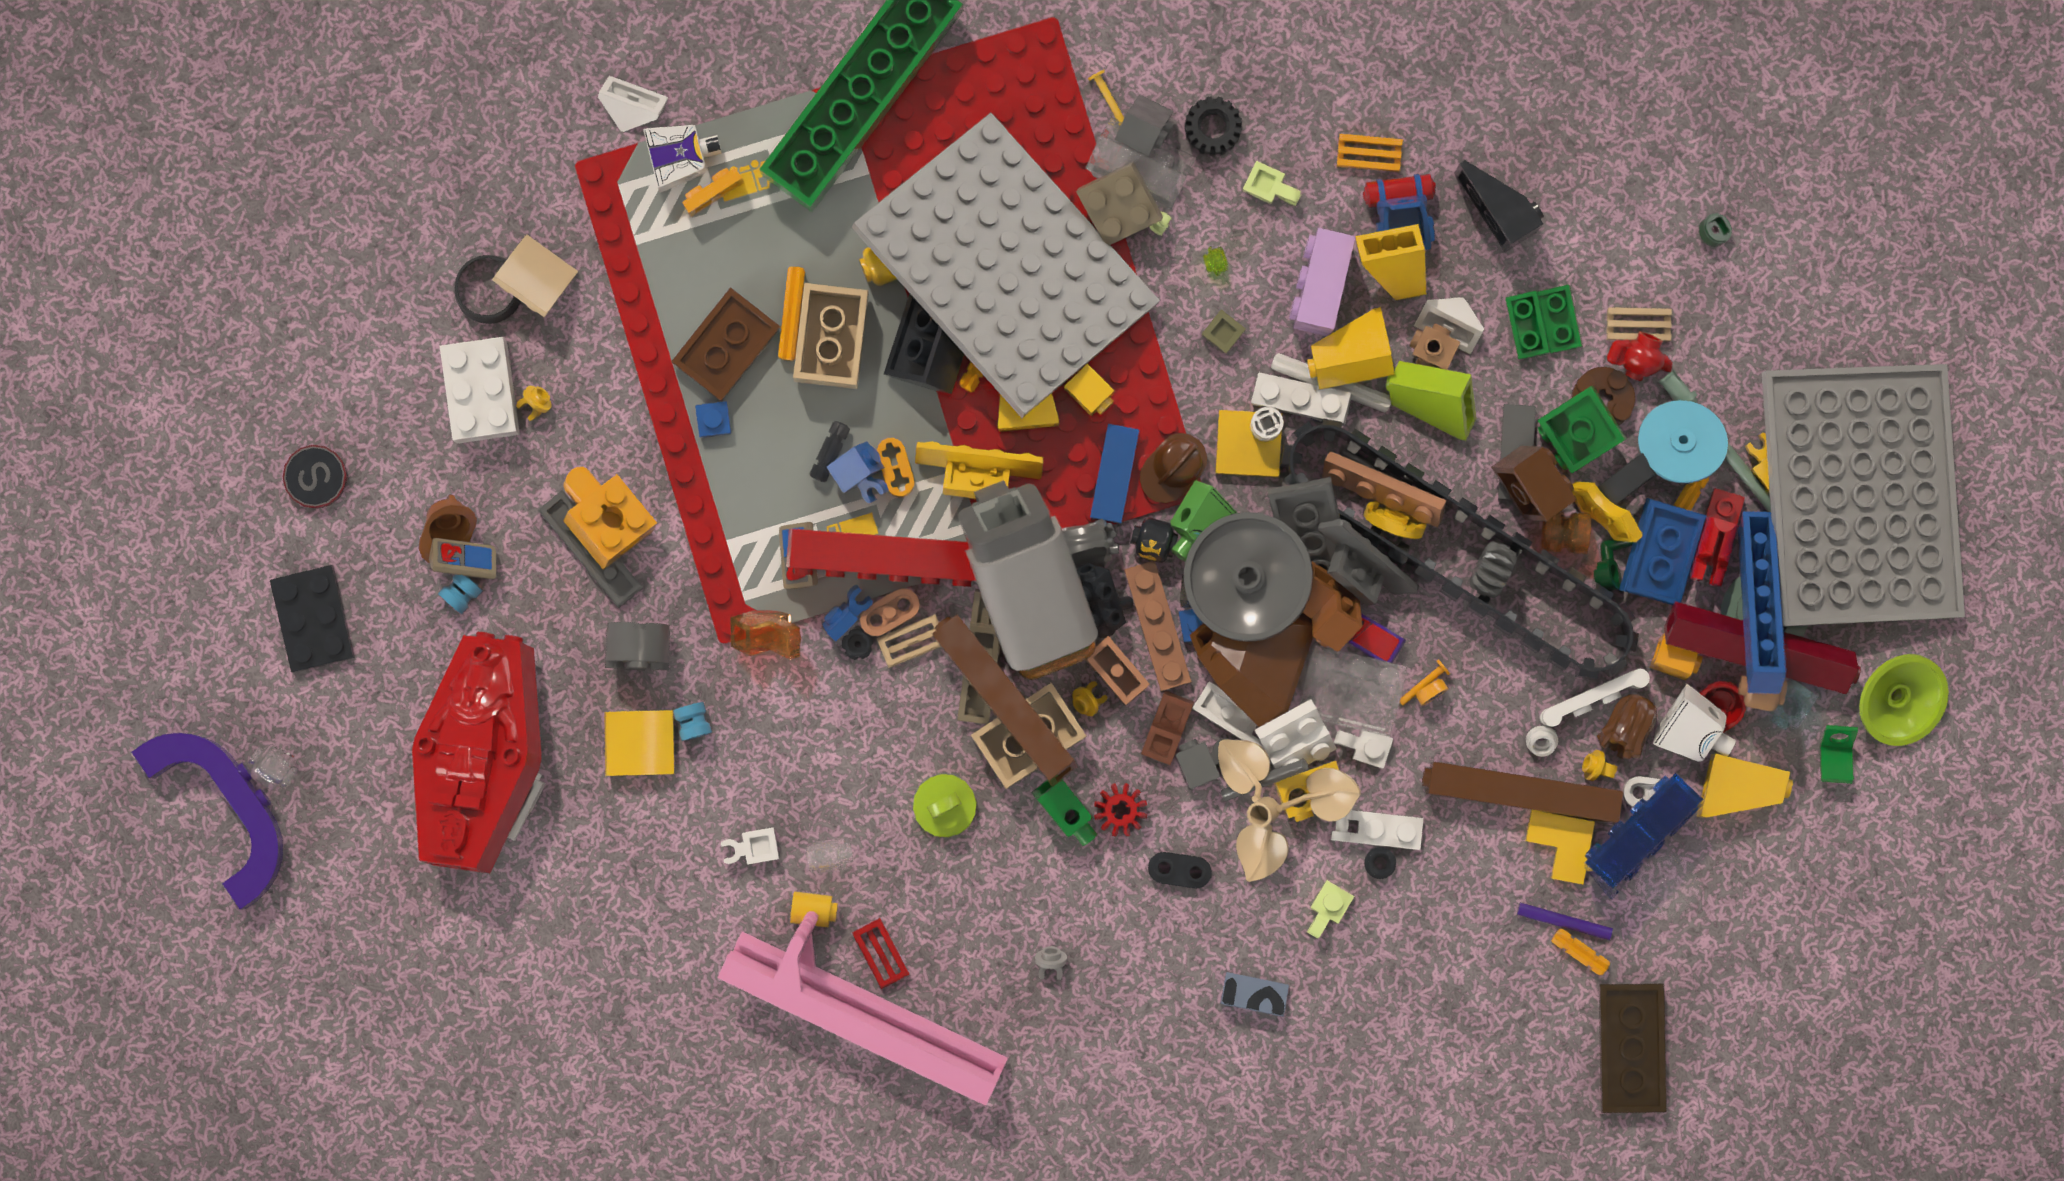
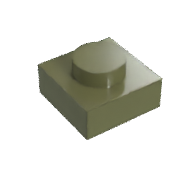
M1221 309L1201 336L1226 355L1245 332L1246 328Z

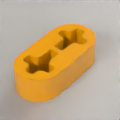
M886 438L881 441L877 448L881 458L880 461L885 467L882 469L885 483L890 494L898 498L906 497L913 491L914 477L905 447L896 438ZM892 444L893 448L900 449V453L896 454L898 465L892 466L890 458L882 456V453L887 449L886 445ZM898 469L903 479H909V483L905 484V490L900 492L898 487L892 488L891 483L895 482L894 470Z

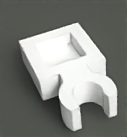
M774 827L742 833V843L731 839L721 842L722 847L731 845L735 849L733 857L724 859V863L727 864L737 862L741 856H746L747 865L779 859Z

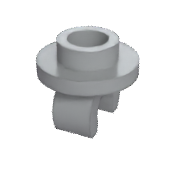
M1053 946L1045 947L1035 954V963L1039 966V978L1044 979L1047 969H1055L1057 980H1061L1063 966L1067 963V955L1059 948Z

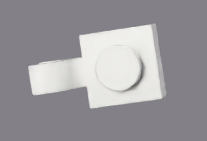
M1361 729L1359 737L1339 730L1337 731L1334 743L1354 749L1352 759L1384 769L1393 738L1366 729Z

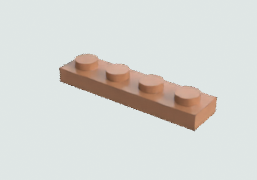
M1332 451L1328 453L1324 461L1322 478L1331 477L1333 485L1342 486L1356 492L1363 498L1382 503L1393 511H1400L1410 515L1421 523L1431 524L1435 527H1438L1441 523L1446 500Z
M1151 561L1124 569L1160 691L1191 683L1156 562Z

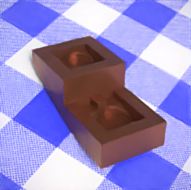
M1164 691L1143 746L1142 755L1171 765L1194 701Z

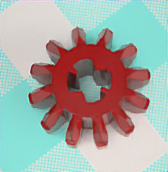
M1127 783L1123 786L1122 794H1118L1116 784H1111L1114 796L1110 797L1104 790L1100 792V795L1107 802L1106 804L1100 801L1094 802L1095 807L1104 808V812L1095 814L1094 818L1095 820H1100L1106 817L1108 821L1102 824L1100 828L1105 831L1110 824H1113L1112 836L1114 837L1118 835L1119 826H1123L1124 834L1127 837L1131 835L1128 827L1129 823L1135 829H1141V825L1134 818L1135 816L1141 819L1147 818L1146 813L1137 812V808L1146 806L1147 801L1142 800L1135 803L1134 799L1140 795L1141 791L1137 789L1131 796H1128L1129 784ZM1120 801H1124L1127 803L1125 808L1129 807L1130 813L1129 815H1123L1122 819H1117L1114 817L1116 812H1111L1112 806H1117Z

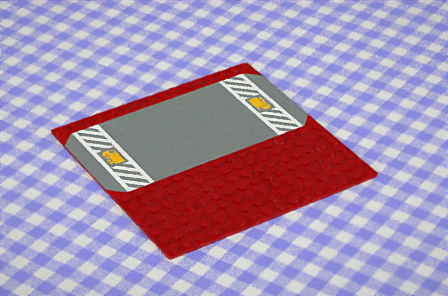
M1055 17L932 53L813 212H810L763 177L759 169L820 88L695 125L699 139L718 136L722 154L704 158L707 173L664 192H660L657 187L646 141L586 158L575 164L583 196L720 643H730L828 613L833 607H839L843 602L847 604L848 591L854 585H858L862 590L855 598L856 601L860 602L868 595L873 599L890 594L898 589H906L922 584L921 577L909 576L908 582L889 581V575L877 574L876 580L857 579L858 572L845 571V578L828 577L826 576V570L817 569L818 584L816 586L804 589H784L779 527L783 525L812 522L814 530L967 542L958 519V513L962 509L972 506L977 500L974 498L943 495L946 467L916 464L917 442L926 443L933 441L941 445H965L973 449H997L1005 453H1029L1042 457L1041 479L1009 476L1008 489L1018 488L1026 484L1035 485L1049 510L1050 516L1056 517L1061 529L1086 525L1097 521V519L1090 518L1108 424L1139 430L1122 522L1180 505L1187 495L1188 491L1176 501L1168 503L1156 502L1145 494L1140 483L1141 468L1160 444L1171 435L1178 433L1186 434L1149 312L1087 363L1114 390V394L1110 397L1114 401L1112 405L1101 415L1096 411L1090 416L1064 389L1065 385L1078 373L1076 372L1052 393L1059 418V426L999 432L1000 393L984 375L982 378L979 377V383L973 392L967 391L959 385L963 374L968 372L967 367L971 362L965 354L952 394L930 390L884 375L910 292L898 279L882 286L875 285L873 281L867 282L859 259L863 258V250L868 246L851 227L855 221L988 114L992 113L1096 229L1076 191L1078 188L1105 176L1106 173L1059 21ZM725 168H728L729 171L736 168L744 183L690 217L682 203L687 199L685 194L699 185L704 188L712 183L713 180L711 178ZM1126 238L1111 244V247L1136 273ZM789 267L804 268V283L868 290L869 299L858 389L795 382L793 379L795 359L791 361L782 360L778 356L780 328L722 401H727L732 434L699 437L695 405L721 401L672 364L671 361L730 287L780 327L782 325ZM838 421L850 428L846 440L842 439L841 441L843 446L837 459L854 446L866 441L876 450L881 441L886 438H896L901 441L905 447L914 477L913 491L906 497L898 498L890 494L889 491L880 495L878 490L873 487L872 492L877 500L868 504L863 499L859 487L843 493L831 473L826 482H820L812 478L810 471L813 464L817 465L818 463L816 458L826 436L830 437L831 435L828 431L832 423ZM892 444L886 445L887 449L882 453V456L889 457L892 466L898 465L896 454L900 453V449L893 448ZM899 469L894 470L895 482L891 483L892 488L898 487L899 492L904 491L905 484L909 483V479H903ZM882 470L872 476L885 482ZM1106 521L1107 523H1111V524H1113V525L1118 524V523H1113V522H1108V521Z

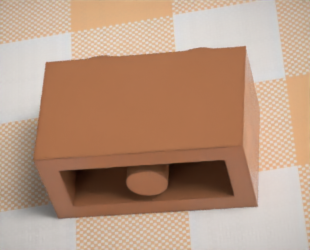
M1109 636L1084 656L1086 662L1124 706H1127L1150 686L1149 682Z

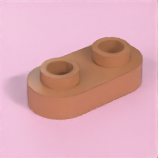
M902 588L874 602L867 610L861 613L860 624L862 629L867 634L878 637L911 620L919 612L920 602L918 596L912 590ZM902 599L910 602V608L906 611H901L898 608V602ZM873 615H880L882 617V624L880 626L874 627L871 625L870 619Z

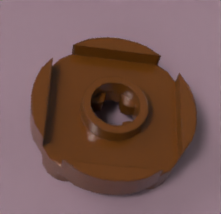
M1596 367L1588 370L1577 380L1571 391V398L1593 385L1598 394L1599 390H1605L1606 395H1611L1612 400L1607 402V408L1618 426L1630 417L1635 405V392L1631 382L1622 371L1610 367Z

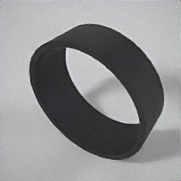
M483 255L469 260L462 266L455 280L454 292L457 304L466 316L479 323L493 324L509 318L518 309L521 301L513 296L505 309L492 315L474 313L463 304L458 292V282L463 271L470 264L480 259H495L503 264L506 259L499 256Z

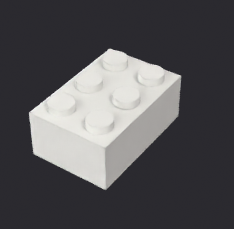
M504 337L440 346L452 440L458 444L520 435L506 339Z

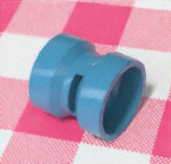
M455 574L453 582L449 586H444L438 594L456 611L463 614L468 608L469 601L472 598H477L483 590L468 576ZM458 588H461L466 594L464 595Z
M704 702L673 710L675 719L681 725L679 733L682 741L712 733L710 723L706 722L704 717L706 712Z

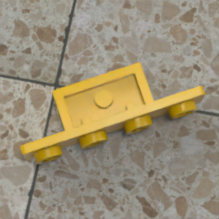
M933 441L926 443L917 442L916 464L946 467L943 495L976 499L975 491L1004 480L1008 487L1009 476L1041 479L1043 458L1029 453L1013 454L997 449L981 450L965 445H941Z

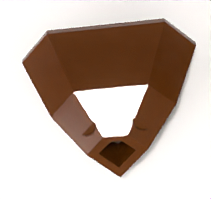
M1302 613L1285 631L1260 641L1246 642L1229 639L1214 632L1204 623L1190 634V638L1198 658L1219 688L1258 727H1261L1287 713L1313 640L1312 619Z

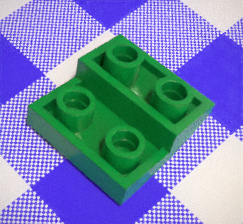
M1569 284L1505 298L1519 360L1583 347L1571 286Z

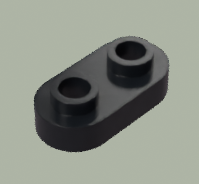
M1160 852L1155 854L1148 863L1150 877L1161 884L1197 889L1204 887L1210 881L1212 875L1210 864L1205 859L1196 856ZM1163 861L1170 865V871L1167 874H1161L1158 870V865ZM1194 866L1202 870V875L1198 879L1190 876V869Z

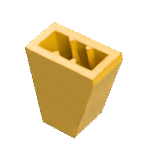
M1418 224L1355 236L1362 266L1395 300L1427 294L1425 247Z
M1381 307L1372 309L1311 345L1313 358L1307 359L1310 378L1317 377L1319 390L1394 375L1392 354Z
M1711 754L1697 817L1706 818L1781 804L1784 798L1788 799L1792 791L1793 780L1789 779L1790 772L1719 754Z

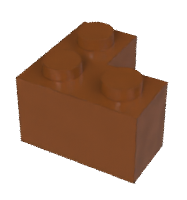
M1311 561L1313 567V587L1310 599L1303 613L1312 619V632L1315 640L1324 647L1329 646L1336 652H1339L1362 627L1360 600L1327 573L1328 571Z

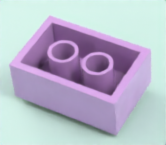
M1322 228L1317 229L1315 236L1309 235L1303 258L1309 259L1308 265H1302L1296 286L1297 289L1302 291L1300 297L1295 296L1289 319L1295 320L1294 329L1328 336L1333 332L1355 236Z

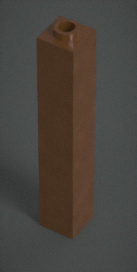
M956 614L953 618L946 617L940 621L935 627L936 631L932 633L936 642L1052 787L1078 768L1072 756L961 618Z
M1434 761L1431 762L1430 768H1424L1422 786L1427 787L1426 794L1611 823H1619L1624 792Z

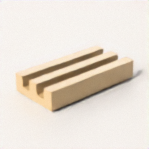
M1608 307L1606 340H1633L1638 336V333H1613L1614 327L1663 328V334L1651 335L1658 337L1663 342H1670L1672 309ZM1614 315L1664 316V321L1614 320Z
M936 614L877 638L888 668L940 648V645L934 642L895 659H892L890 656L894 652L933 637L932 633L936 631L935 627L939 623ZM931 623L934 626L933 630L889 648L886 646L885 642Z

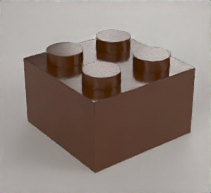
M1520 446L1491 467L1525 520L1547 522L1577 500L1572 493L1574 490L1572 483L1565 475L1560 474L1555 466L1557 460L1547 448Z

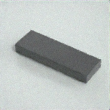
M1503 405L1500 460L1520 446H1534L1536 406ZM1499 480L1498 500H1512Z

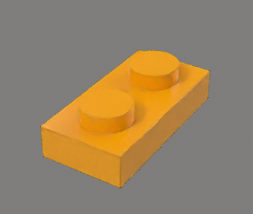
M728 168L719 171L711 178L713 180L712 183L704 188L699 185L685 194L687 199L682 203L690 217L744 183L736 168L730 171Z

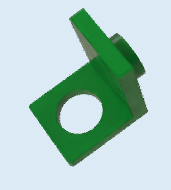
M1826 725L1819 746L1821 782L1853 783L1852 748L1858 734V727ZM1838 733L1848 735L1845 739L1831 738L1832 735Z

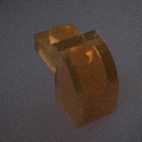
M758 610L730 617L732 648L748 656L771 650L789 660L800 657V627L791 623L790 614L774 610Z

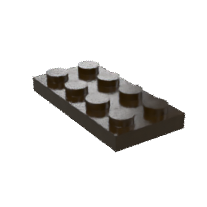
M1599 984L1601 1113H1666L1664 984Z

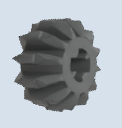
M1489 543L1472 572L1470 587L1485 597L1486 595L1493 599L1497 597L1506 586L1517 562L1516 552L1503 544Z

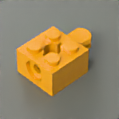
M576 467L567 474L563 484L564 490L576 505L567 512L563 521L603 570L653 532L657 522L618 474L603 485L585 467Z

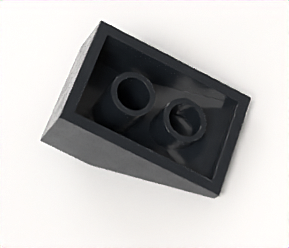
M1466 160L1458 165L1454 172L1455 176L1504 252L1528 239L1542 227L1543 222L1541 219L1544 218V215L1536 202L1530 203L1526 196Z

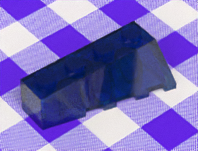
M1675 773L1670 779L1664 776L1653 787L1655 793L1647 801L1642 798L1632 807L1630 812L1633 815L1625 823L1620 820L1608 831L1607 834L1610 838L1602 846L1596 843L1585 854L1587 860L1585 861L1584 868L1611 900L1619 893L1617 885L1623 879L1631 881L1644 863L1642 861L1646 857L1648 859L1654 857L1666 843L1665 838L1668 835L1674 836L1703 806V798L1678 774Z

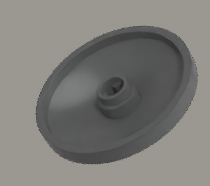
M1242 512L1228 515L1215 521L1197 537L1186 559L1184 586L1193 611L1214 632L1237 641H1260L1285 631L1303 613L1312 592L1313 567L1306 546L1288 525L1266 514Z

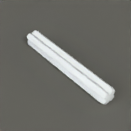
M1280 353L1275 355L1271 365L1272 370L1309 384L1318 385L1317 377L1310 378L1308 364ZM1358 383L1331 387L1332 389L1350 392L1352 394L1351 400L1381 412H1387L1391 405L1390 395Z

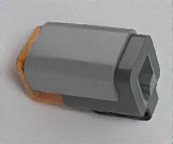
M1003 480L975 491L974 494L977 502L973 503L970 507L962 509L958 513V519L969 546V550L966 553L1009 666L1017 670L1023 678L1036 680L1090 658L1095 651V640L1098 636V630L1062 529L1056 517L1050 516L1049 510L1037 487L1033 484H1026L1018 488L1008 489Z

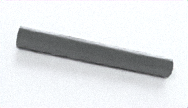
M1300 759L1270 771L1268 776L1259 782L1262 788L1308 771V764L1305 759ZM1255 786L1248 793L1255 791ZM1230 787L1221 790V795L1225 801L1244 795Z

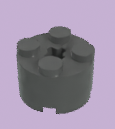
M635 622L607 623L605 668L624 669V664H627L626 670L645 671L648 665H650V670H669L670 625L660 623L640 624Z

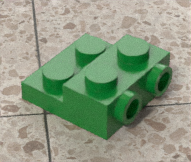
M1593 385L1538 419L1541 425L1538 427L1540 435L1547 444L1552 442L1558 452L1555 454L1556 460L1563 470L1569 469L1571 474L1627 439Z

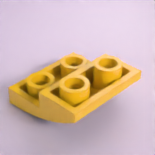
M673 710L604 712L606 776L674 774Z

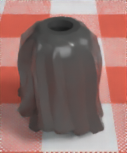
M1103 519L1086 525L1062 528L1076 568L1087 563L1105 568L1108 561H1111L1112 554H1119V546L1114 544L1116 532L1113 524L1107 523Z

